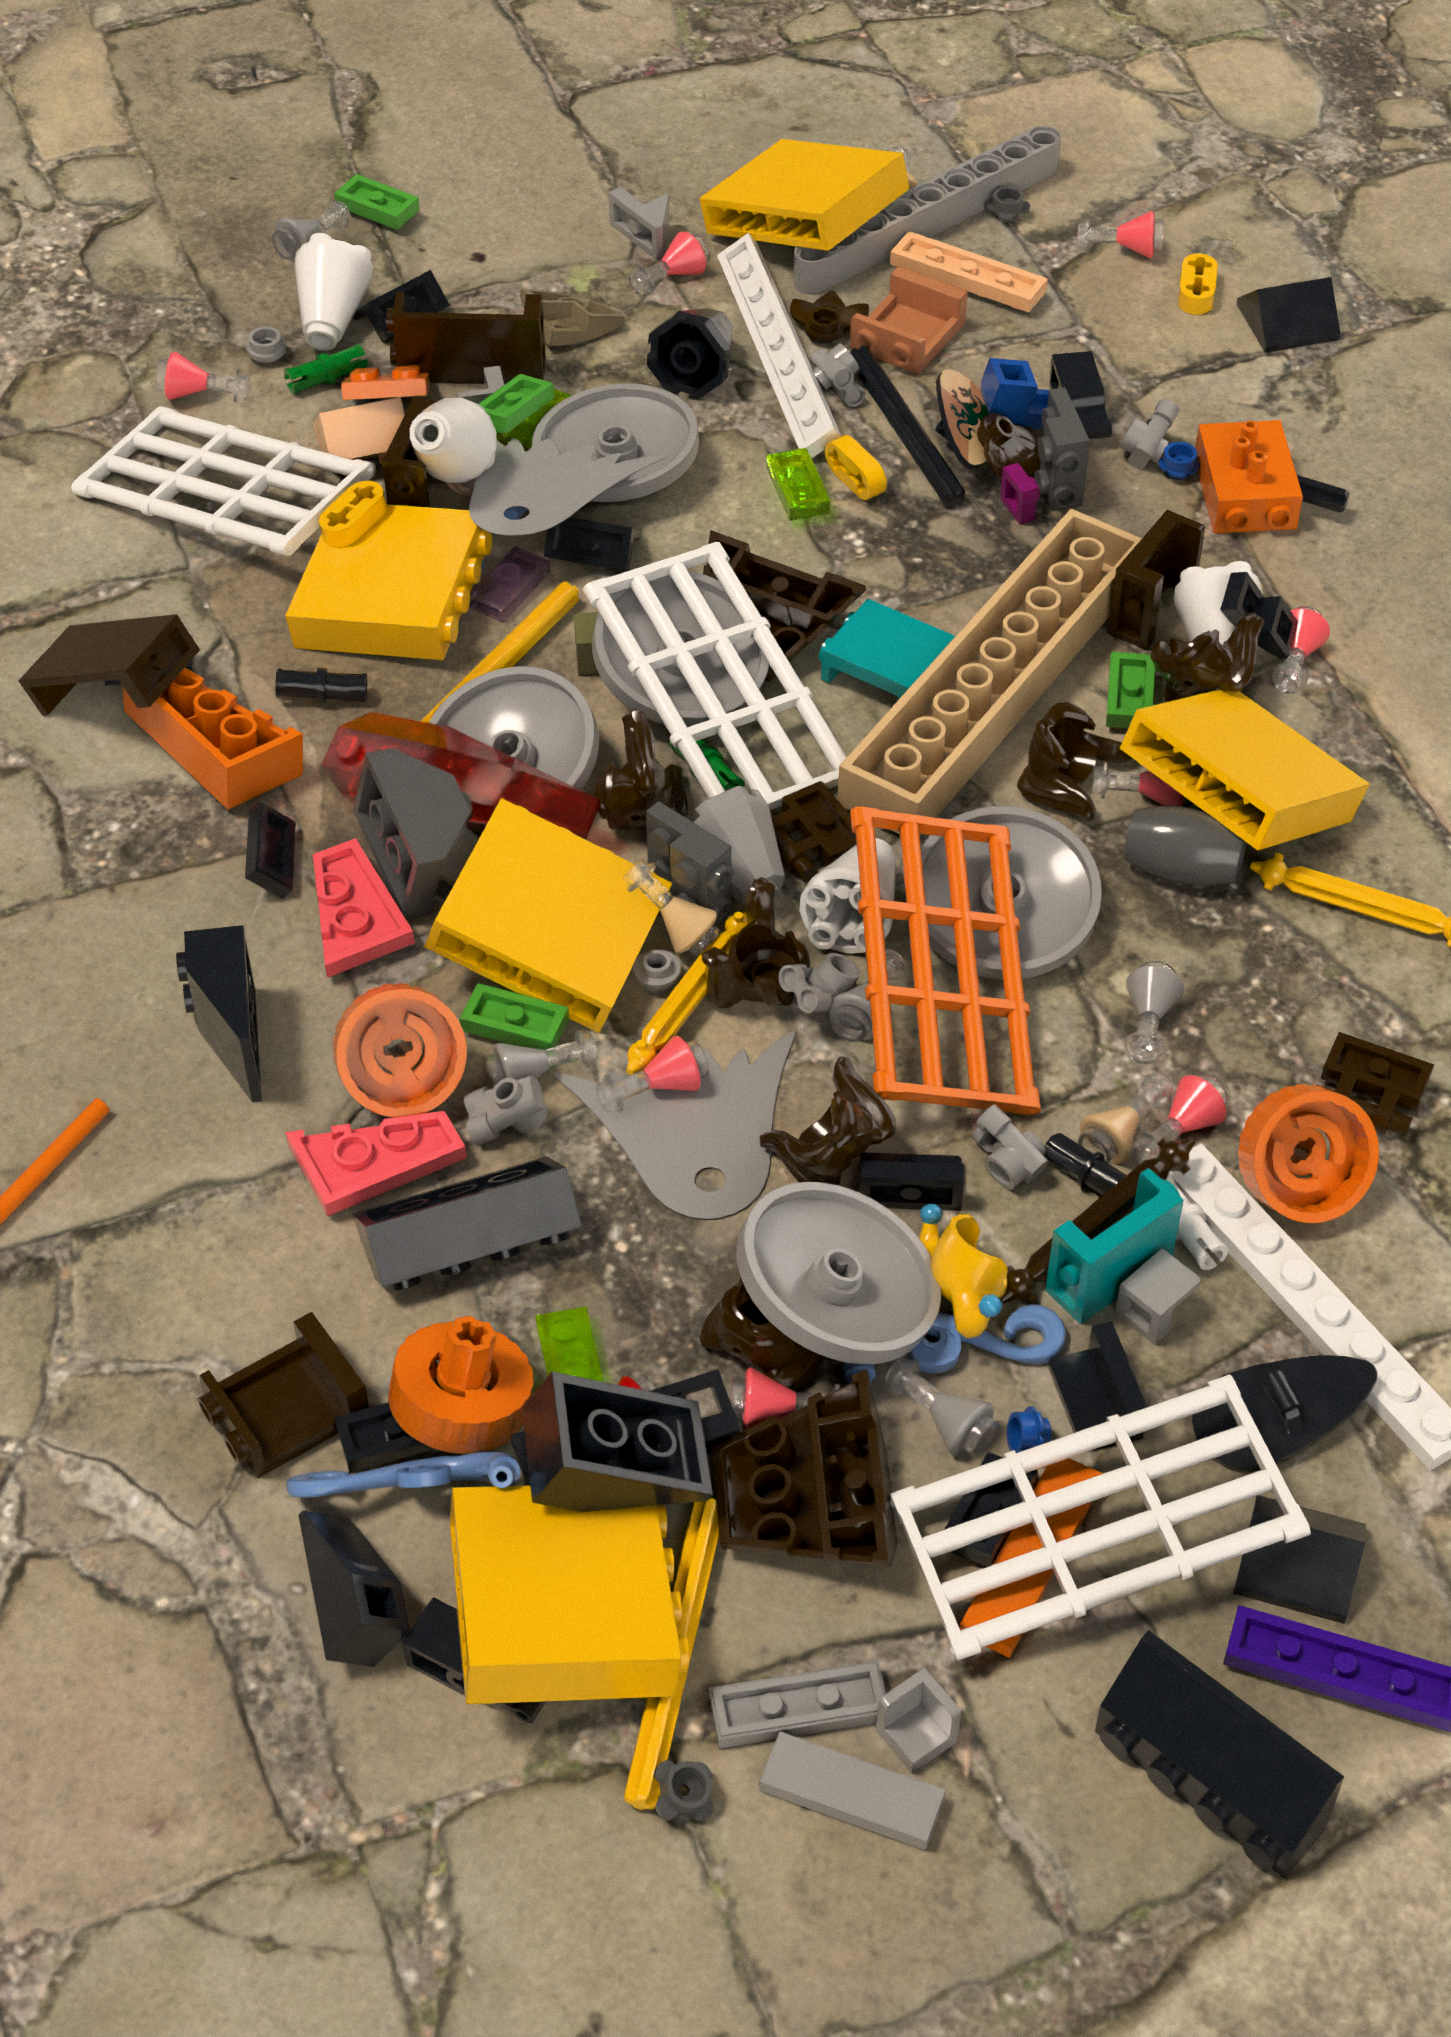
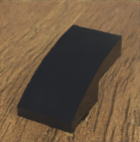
M1247 571L1231 573L1220 608L1222 613L1235 627L1248 613H1255L1263 617L1264 624L1259 633L1257 646L1279 659L1288 658L1298 620L1281 596L1264 597Z

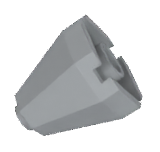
M736 786L704 800L696 808L700 817L693 823L731 845L732 897L742 905H746V898L753 880L763 877L767 882H771L776 886L774 901L780 894V888L783 886L785 875L769 806L759 790L752 789L750 795L745 787Z

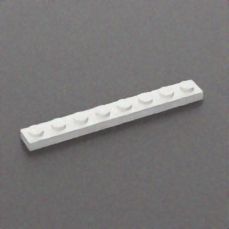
M747 233L719 253L717 257L798 448L809 461L824 451L828 442L842 436L758 244Z
M1201 1143L1193 1147L1189 1153V1161L1187 1163L1191 1169L1184 1175L1180 1171H1170L1169 1176L1174 1179L1175 1184L1191 1204H1197L1206 1214L1205 1222L1219 1240L1227 1246L1228 1253L1323 1355L1367 1360L1375 1366L1377 1382L1366 1402L1430 1471L1451 1459V1408L1205 1146Z

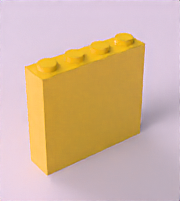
M781 139L705 193L699 200L707 234L742 238L749 233L755 241L829 251L908 191L909 183L904 154L901 152Z
M387 505L385 514L356 542L349 546L331 547L324 542L321 534L285 615L293 647L296 649L444 660L450 643H455L457 640L460 617L462 613H467L469 609L470 592L473 584H478L480 581L482 560L485 555H489L491 552L492 533L478 527L471 519L469 510Z
M1216 690L1137 709L1119 748L1257 851L1350 823L1370 783L1240 691L1224 692Z
M501 798L438 913L424 947L518 994L569 1007V1019L600 1033L667 896L672 882L659 877L651 870L643 869L615 855L606 848H601L573 834L566 828L559 827L530 813L524 807L514 805Z
M530 1486L452 1488L449 1530L466 1704L671 1697L676 1695L679 1672L688 1671L689 1646L687 1637H678L676 1626H680L682 1616L681 1597L679 1591H670L669 1582H672L674 1578V1555L672 1548H663L662 1539H665L667 1535L665 1505L580 1512L532 1503Z

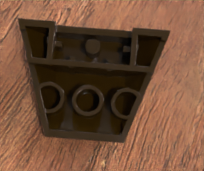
M710 530L709 544L714 542L721 543L730 558V566L761 617H766L770 624L769 630L789 663L866 591V585L827 571L823 578L755 555L751 553L748 543ZM707 562V565H704L703 575L718 580ZM770 664L764 680L767 682L777 677Z
M867 1369L852 1375V1383L825 1397L819 1392L807 1398V1406L781 1419L772 1416L712 1447L719 1540L723 1549L892 1566L897 1547L894 1509L890 1504V1493L892 1492L887 1450Z

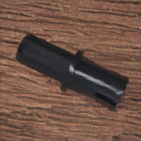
M1062 1133L1052 1135L1046 1142V1152L1043 1156L1078 1179L1077 1185L1082 1189L1088 1186L1103 1195L1126 1176L1125 1173L1107 1163L1103 1153L1096 1152L1093 1154Z

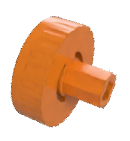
M404 983L385 984L378 988H372L362 996H358L345 1009L335 1028L336 1032L332 1047L337 1073L351 1096L359 1104L374 1113L394 1118L429 1112L442 1104L453 1093L464 1073L467 1045L461 1024L444 1002L424 988ZM420 1034L424 1042V1056L421 1063L412 1071V1068L419 1062L422 1055L423 1044L419 1036ZM402 1039L406 1041L398 1044V1052L391 1054L386 1045L391 1044V1040Z
M1314 1084L1287 1086L1268 1095L1264 1101L1254 1108L1252 1114L1248 1116L1239 1138V1170L1247 1189L1264 1206L1291 1220L1302 1223L1326 1222L1351 1210L1370 1188L1378 1167V1137L1367 1113L1350 1098ZM1317 1129L1324 1132L1329 1139L1330 1153L1328 1160L1325 1159L1327 1151L1325 1139ZM1307 1174L1310 1175L1309 1178H1299V1177L1294 1176V1175L1304 1176V1175H1307Z
M465 1316L446 1323L431 1324V1326L423 1327L414 1334L409 1335L398 1348L388 1391L389 1407L400 1427L411 1437L429 1447L457 1454L490 1451L509 1442L510 1436L521 1430L523 1426L522 1407L530 1399L533 1389V1370L529 1364V1359L521 1351L520 1347L504 1334L494 1331L489 1322H482L472 1316ZM435 1378H437L438 1384H439L444 1390L440 1389V1388L437 1386V1384L434 1382V1379H435Z

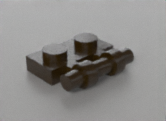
M822 781L782 797L783 813L774 816L770 811L778 849L782 854L781 861L791 873H797L803 881H810L818 872L815 865L811 862L812 860L820 857L828 866L857 845L856 834L851 829L850 814ZM799 831L805 839L796 843L790 834Z
M1339 1032L1323 1066L1321 1079L1337 1084L1336 1089L1332 1091L1344 1095L1360 1105L1370 1117L1377 1132L1386 1134L1387 1130L1407 1136L1413 1118L1395 1112L1397 1106L1417 1112L1431 1078L1434 1064ZM1353 1091H1357L1381 1101L1379 1105H1375L1352 1097Z

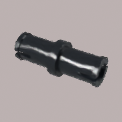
M321 667L317 668V672L282 670L278 668L276 671L275 693L276 697L280 698L281 696L316 698V703H326L327 699L366 702L368 678L367 673L328 672L327 668Z

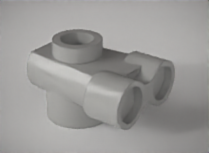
M841 343L829 352L826 349L816 351L811 361L816 367L813 369V372L821 388L826 391L832 387L838 396L850 407L860 405L865 398V391L859 384L853 383L854 373L860 367L850 352Z
M1168 399L1160 400L1155 408V412L1149 416L1146 423L1135 417L1119 444V447L1131 453L1127 459L1131 465L1144 469L1149 460L1154 463L1158 462L1169 443L1163 437L1179 413V407L1176 403Z
M829 953L819 968H807L806 964L785 965L781 968L778 978L783 990L796 994L798 1006L803 1012H828L833 997L858 987L856 981L860 977V970L847 957L838 953Z
M533 1075L519 1080L510 1077L504 1078L493 1089L485 1086L464 1096V1104L469 1115V1120L466 1122L467 1131L471 1140L477 1146L499 1137V1132L510 1126L519 1133L532 1132L543 1123L547 1115V1106L543 1101L542 1087Z
M994 1104L977 1120L976 1125L978 1128L972 1134V1138L987 1153H992L985 1159V1165L991 1176L1000 1185L1010 1190L1014 1189L1021 1181L1029 1185L1042 1174L1048 1160L1043 1156L1046 1152L1045 1146L1031 1131L1025 1130L1021 1133L1011 1123L1012 1120Z

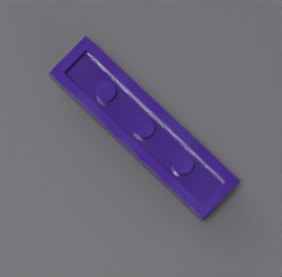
M1238 1605L1223 1665L1451 1732V1667Z

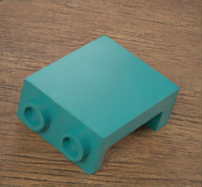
M867 598L856 612L848 614L842 628L834 637L827 638L822 644L818 656L821 662V680L831 683L841 671L898 696L899 700L956 636Z
M1147 1168L1139 1174L1133 1211L1091 1240L1070 1220L1053 1231L1045 1291L1080 1325L1117 1300L1120 1284L1161 1248L1173 1256L1184 1202L1175 1186L1167 1180H1162L1150 1168Z

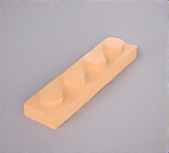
M910 231L907 232L890 253V265L909 269L974 293L979 297H986L1026 312H1030L1047 291L1048 278Z

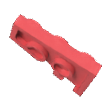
M356 838L313 854L327 978L415 944L412 928Z
M445 1111L387 1118L379 1126L352 1130L350 1124L331 1126L330 1133L304 1136L303 1130L285 1132L287 1144L327 1217L467 1159L466 1146Z

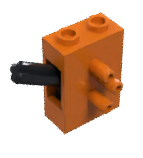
M1281 420L1198 424L1195 444L1198 453L1197 462L1200 464L1198 475L1213 533L1297 529L1302 501L1339 513L1345 510L1350 494L1346 489L1296 475Z

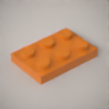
M419 365L395 367L392 375H380L379 368H359L352 371L353 373H350V377L341 383L343 400L426 396L430 390L429 373H420Z

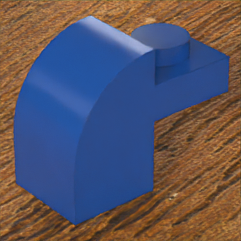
M989 358L980 385L981 395L988 414L998 413L1010 419L1013 424L1033 429H1043L1042 409L1047 408L1049 390L1038 389L1028 361Z

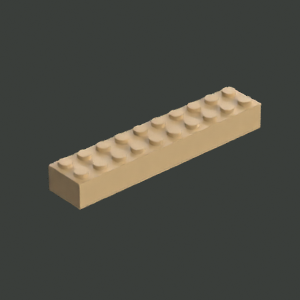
M1070 509L839 765L838 801L848 810L863 806L884 811L937 818L1110 617L1116 568L1142 538L1079 511ZM892 830V831H894V832L900 834V831H898V830Z

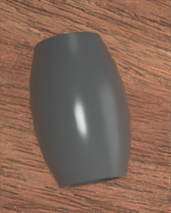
M1181 806L1146 807L1135 809L1127 834L1124 857L1126 861L1141 870L1168 881L1199 886L1224 885L1237 882L1247 842L1205 811Z

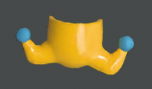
M927 1204L920 1211L923 1225L919 1239L931 1256L933 1277L941 1288V1295L952 1304L955 1329L966 1339L979 1337L987 1328L990 1317L999 1315L1002 1308L1000 1298L1005 1294L1007 1287V1265L1001 1258L990 1256L978 1250L976 1244L980 1229L977 1221L969 1214H959L952 1217L941 1237H939L937 1224L942 1220L943 1211L935 1204Z

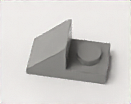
M622 187L608 192L610 225L655 260L663 258L670 225L669 195L665 194L643 204L638 198L632 196Z

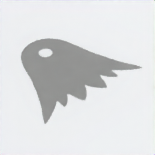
M515 438L511 439L506 447L496 440L497 448L493 465L476 477L469 504L470 517L478 527L494 534L518 536L538 533L560 524L610 487L639 470L664 459L669 454L647 456L615 463L621 456L620 453L592 461L594 446L592 444L584 445L559 455L556 444L549 438L540 441L526 452L522 444ZM521 506L529 510V515L522 519L511 520L504 516V512L511 507Z
M794 1030L777 1040L752 1065L749 1064L746 1050L741 1049L731 1059L725 1072L720 1069L713 1056L705 1048L699 1049L694 1054L701 1076V1086L698 1091L650 1089L644 1077L642 1087H639L629 1078L615 1072L610 1073L613 1089L577 1076L556 1072L553 1075L598 1117L627 1154L646 1186L660 1202L671 1210L690 1218L718 1219L734 1215L748 1207L759 1196L765 1186L769 1173L771 1150L761 1147L759 1138L761 1134L772 1131L777 1090L796 1031ZM704 1168H715L724 1174L725 1183L716 1191H703L695 1183L696 1174Z

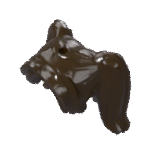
M1255 613L1245 615L1238 622L1231 636L1223 645L1219 642V631L1216 629L1212 632L1207 631L1198 635L1189 644L1179 639H1170L1169 644L1159 641L1154 647L1150 658L1155 670L1162 674L1166 681L1165 701L1170 702L1187 698L1204 690L1217 688L1224 692H1238L1244 689L1250 683L1255 670L1258 638L1264 624L1263 617Z
M1068 702L1056 703L1045 713L1043 719H1040L1036 724L1028 751V765L1023 770L1017 782V787L1022 796L1034 803L1072 813L1089 822L1095 817L1096 807L1090 796L1079 786L1085 782L1095 768L1096 760L1122 763L1133 758L1119 749L1122 742L1084 731V729L1094 730L1096 724L1083 709Z
M635 709L630 714L622 717L627 763L618 770L614 763H607L605 771L601 772L594 789L596 808L602 819H607L611 830L621 831L630 828L647 827L646 811L658 801L685 818L688 815L687 795L682 780L683 769L674 764L663 768L655 758L654 738L643 711Z
M763 877L753 880L745 905L748 924L731 942L727 952L725 953L722 949L713 947L701 954L702 961L706 965V988L709 1001L720 1009L730 1008L742 1000L765 1002L768 1006H789L793 1002L795 993L787 992L780 986L778 977L781 968L785 965L806 964L807 968H810L809 953L804 944H801L796 939L794 933L788 931L783 936L775 930L773 899L776 886L771 882H767Z
M840 1056L834 1065L833 1083L837 1091L833 1093L834 1098L831 1100L830 1107L821 1119L801 1133L799 1139L781 1130L765 1132L760 1135V1146L773 1150L798 1182L840 1184L841 1174L850 1166L855 1158L865 1152L870 1145L881 1144L882 1141L891 1138L896 1131V1119L890 1107L855 1071L849 1057Z
M741 1278L735 1286L724 1294L723 1298L710 1312L703 1324L699 1338L702 1347L713 1349L716 1352L727 1351L731 1355L740 1358L748 1366L793 1391L808 1380L825 1358V1356L796 1343L777 1329L755 1305Z

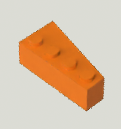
M187 668L180 672L151 707L137 708L123 687L124 712L228 810L303 775V733L291 726L286 730L273 724V716L260 709L251 712L237 704V696L225 689L221 691L210 689L204 685L203 677Z

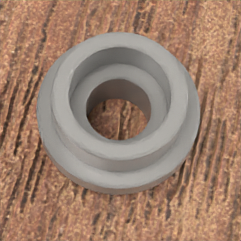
M268 326L254 329L249 334V340L246 343L248 356L261 363H272L281 358L287 350L286 341L281 336L279 330Z
M663 949L647 950L636 958L633 964V976L644 991L651 994H663L670 991L681 976V963L678 957L670 951Z

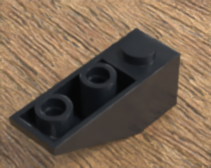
M302 1510L298 1516L325 1658L327 1661L375 1667L411 1631L401 1583L350 1518Z

